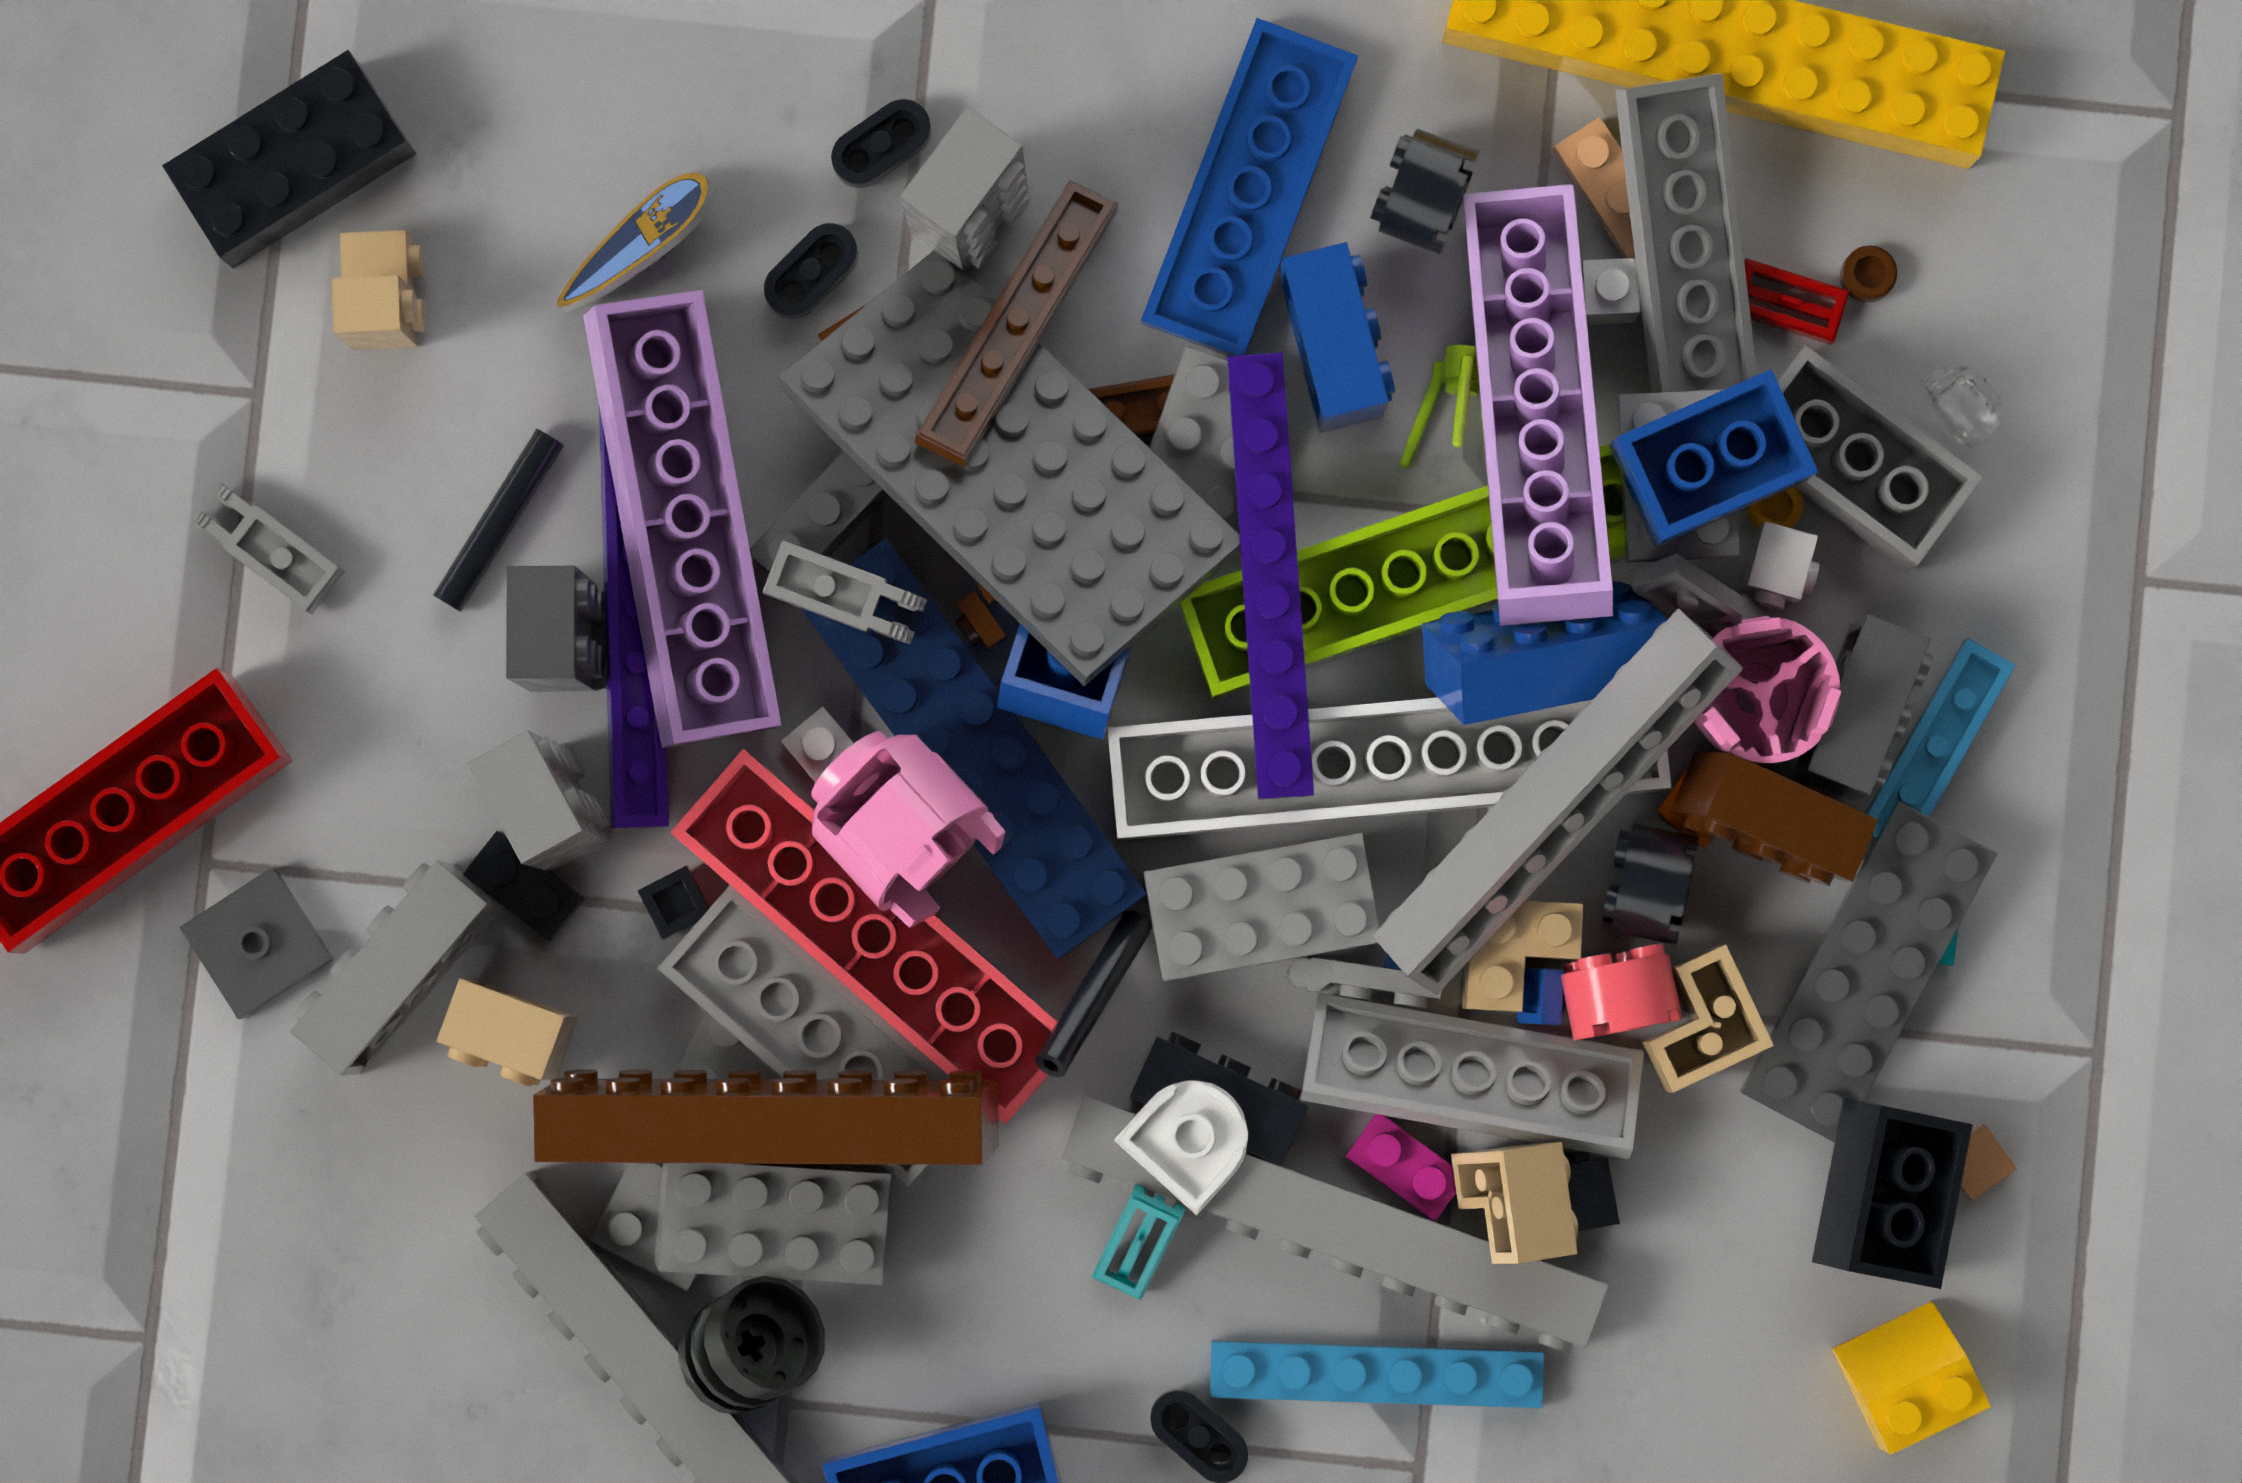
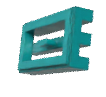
M1136 1184L1091 1277L1142 1300L1183 1217L1186 1207L1176 1203L1174 1208L1164 1204L1166 1197L1156 1193L1153 1199L1144 1194L1145 1187ZM1136 1209L1143 1210L1147 1213L1118 1272L1114 1273L1108 1270ZM1156 1218L1166 1221L1167 1223L1138 1282L1135 1283L1127 1279Z

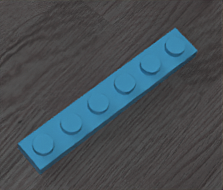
M1211 1340L1210 1398L1543 1408L1544 1352Z

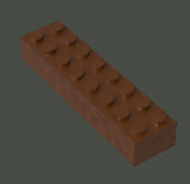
M644 1069L619 1071V1078L598 1079L597 1070H568L564 1072L563 1078L551 1079L549 1086L533 1095L535 1162L983 1165L999 1147L998 1080H983V1072L972 1070L950 1072L949 1079L927 1080V1072L920 1070L897 1071L893 1073L894 1079L872 1080V1072L867 1070L838 1072V1079H817V1072L813 1070L785 1071L781 1079H762V1071L759 1070L728 1072V1078L707 1079V1071L705 1070L674 1071L673 1078L652 1079V1071Z

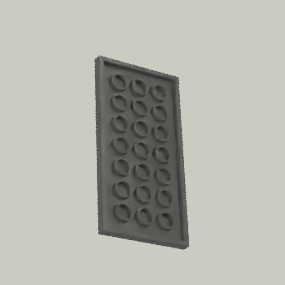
M933 250L779 375L778 387L1085 687L1239 553L1240 535L1040 343H1038L965 468L915 444L918 430L996 303L964 270H961Z

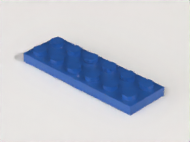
M1256 18L1142 315L1141 324L1226 356L1246 354L1359 55Z

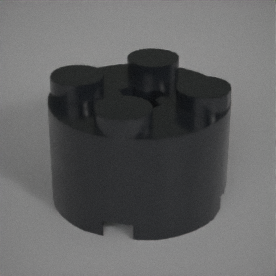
M1419 128L1416 129L1413 137L1407 134L1401 136L1390 163V167L1399 171L1392 187L1385 186V188H1381L1370 219L1380 222L1378 231L1441 254L1446 242L1436 239L1439 232L1446 234L1448 229L1452 230L1463 202V194H1466L1473 174L1472 171L1463 168L1465 161L1468 160L1473 163L1477 161L1479 151Z
M1633 824L1632 831L1620 829L1614 857V868L1623 869L1620 885L1610 883L1608 885L1602 914L1604 916L1603 921L1612 923L1611 932L1672 945L1678 944L1679 932L1669 929L1671 924L1682 926L1695 856L1685 853L1686 849L1697 851L1699 837L1639 824Z

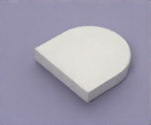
M1187 1080L1171 1084L1156 1093L1119 1133L1114 1141L1197 1216L1235 1174L1243 1162L1248 1145V1127L1242 1109L1229 1093L1212 1083Z

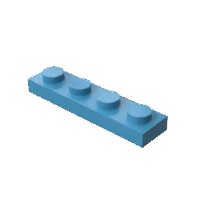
M1970 638L1963 640L1895 759L1881 790L1878 789L1865 814L1878 819L1872 835L1873 839L1876 840L1896 801H1900L1930 817L2014 670L2015 664Z

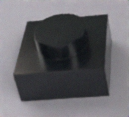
M687 865L637 890L662 940H666L695 925L710 908Z

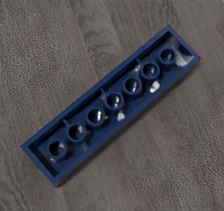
M884 538L849 565L885 578L888 581L887 584L927 600L923 612H913L881 597L875 617L903 624L909 630L915 632L911 644L889 638L870 629L866 633L802 609V611L894 736L917 735L932 752L937 753L988 807L987 811L993 814L994 819L1006 831L1002 848L994 855L978 839L973 845L1057 960H1060L1144 899L1147 893L1016 714L997 708L999 691L887 538Z

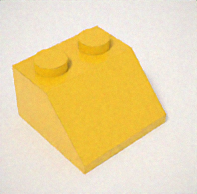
M1932 1301L1831 1348L1879 1449L1890 1455L1991 1407L1967 1355Z

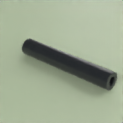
M536 428L433 596L459 612L463 610L563 449L564 445Z
M1126 911L1117 923L1035 1058L1037 1066L1044 1073L1053 1077H1062L1067 1072L1152 931L1150 920L1143 914L1136 911Z

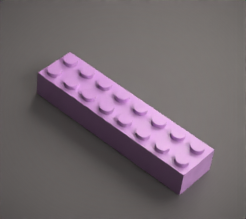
M1573 184L1463 194L1500 626L1613 616V587Z
M703 290L594 305L583 315L661 748L764 731L781 726Z

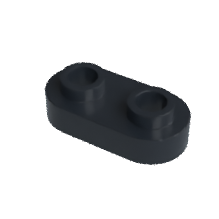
M894 100L843 134L835 142L831 153V161L837 177L851 187H869L920 153L927 146L931 137V123L926 110L912 100ZM901 122H908L914 126L915 130L911 137L901 139L894 134L895 127ZM856 153H865L870 157V162L866 168L857 170L850 166L851 157Z
M825 223L816 226L768 273L764 282V295L770 308L776 314L788 319H798L808 315L852 272L858 260V247L850 231L835 223ZM829 245H835L841 249L840 258L833 263L825 262L821 258L823 249ZM791 283L799 284L803 288L801 297L795 301H789L783 297L784 288Z
M1172 1389L1161 1394L1156 1399L1150 1414L1151 1426L1155 1435L1202 1477L1214 1483H1227L1242 1474L1248 1461V1449L1244 1438L1238 1431L1190 1391ZM1174 1407H1182L1189 1414L1187 1423L1181 1427H1175L1167 1420L1168 1412ZM1217 1443H1224L1231 1450L1229 1459L1224 1463H1216L1209 1456L1211 1447Z

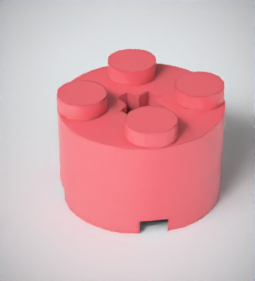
M1663 943L1615 954L1616 963H1612L1611 954L1607 953L1563 964L1565 974L1561 975L1574 1041L1646 1028L1659 1023L1665 1024L1683 1020L1670 954H1665Z

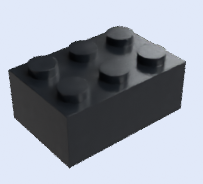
M1843 1098L1812 1262L1849 1272L1941 1289L1973 1124Z

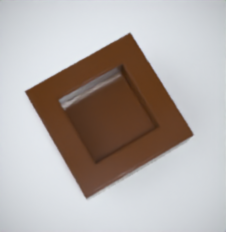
M972 591L956 603L963 615L955 622L973 647L983 642L989 652H992L1008 640L1002 628L975 591Z

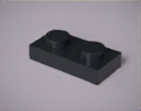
M496 831L463 873L468 879L550 942L553 941L585 900L582 895L552 872L521 864L508 838L500 831Z

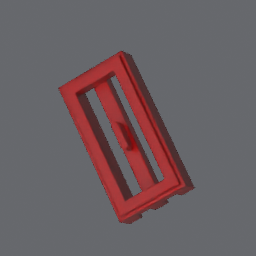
M1748 258L1744 260L1748 297L1828 321L1827 328L1749 304L1751 320L1829 345L1835 342L1850 290ZM1752 275L1835 301L1833 308H1826L1750 284Z

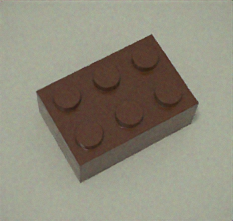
M1696 750L1670 809V812L1686 818L1683 828L1711 840L1717 837L1732 842L1731 849L1739 854L1761 862L1763 859L1781 864L1779 871L1806 883H1810L1812 880L1826 886H1830L1833 879L1853 882L1878 823V819L1733 753Z

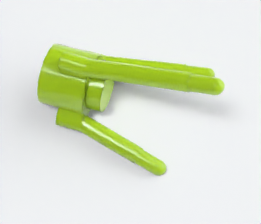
M1448 345L1445 348L1444 361L1434 362L1430 385L1400 460L1402 468H1408L1411 464L1443 383H1446L1445 392L1457 396L1452 444L1456 448H1460L1463 445L1469 397L1477 396L1479 388L1475 346Z

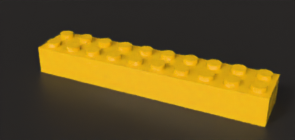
M1452 0L1442 39L1444 44L1627 88L1722 73L1727 112L1969 169L1981 157L2006 52L1795 0Z

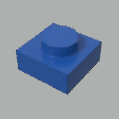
M1525 968L1522 1012H1517L1516 1023L1561 1025V1016L1566 1008L1561 980L1564 970Z

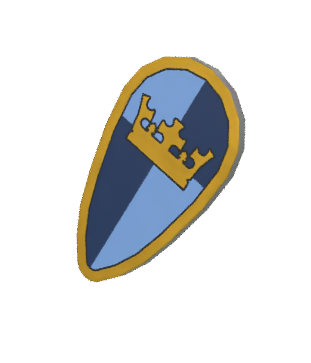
M685 173L667 181L653 191L614 228L581 264L558 297L557 305L564 312H571L604 297L646 268L654 278L661 279L666 277L670 272V264L664 255L684 240L699 224L709 209L713 196L711 182L700 173Z

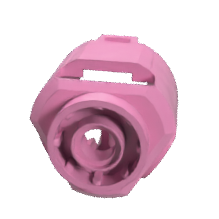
M1769 616L1741 620L1740 624L1725 628L1712 638L1743 667L1742 671L1694 721V724L1714 748L1721 753H1733L1763 768L1779 765L1813 748L1828 730V727L1831 728L1842 692L1839 690L1840 679L1836 663L1821 639L1797 622L1785 618L1780 619V617L1770 619ZM1736 692L1746 695L1749 702L1754 704L1755 714L1746 713L1739 708L1736 702Z
M882 731L866 735L848 747L826 768L815 783L811 793L812 798L818 803L813 813V837L880 910L886 911L890 909L909 928L934 916L938 912L940 907L926 889L953 867L977 839L994 855L1002 848L1006 833L994 819L993 814L987 811L988 807L937 753L932 752L917 735H896L888 738Z

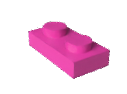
M1374 1114L1345 1154L1347 1158L1433 1221L1437 1220L1456 1193L1453 1166L1384 1115Z

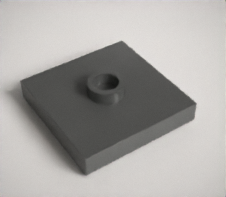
M271 867L179 927L237 1019L245 1018L334 960L283 878L274 867Z

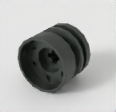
M761 1276L740 1283L723 1296L702 1307L687 1321L679 1338L678 1361L686 1384L701 1402L720 1413L743 1415L765 1407L779 1396L798 1388L816 1373L825 1353V1329L817 1307L803 1290L785 1279Z

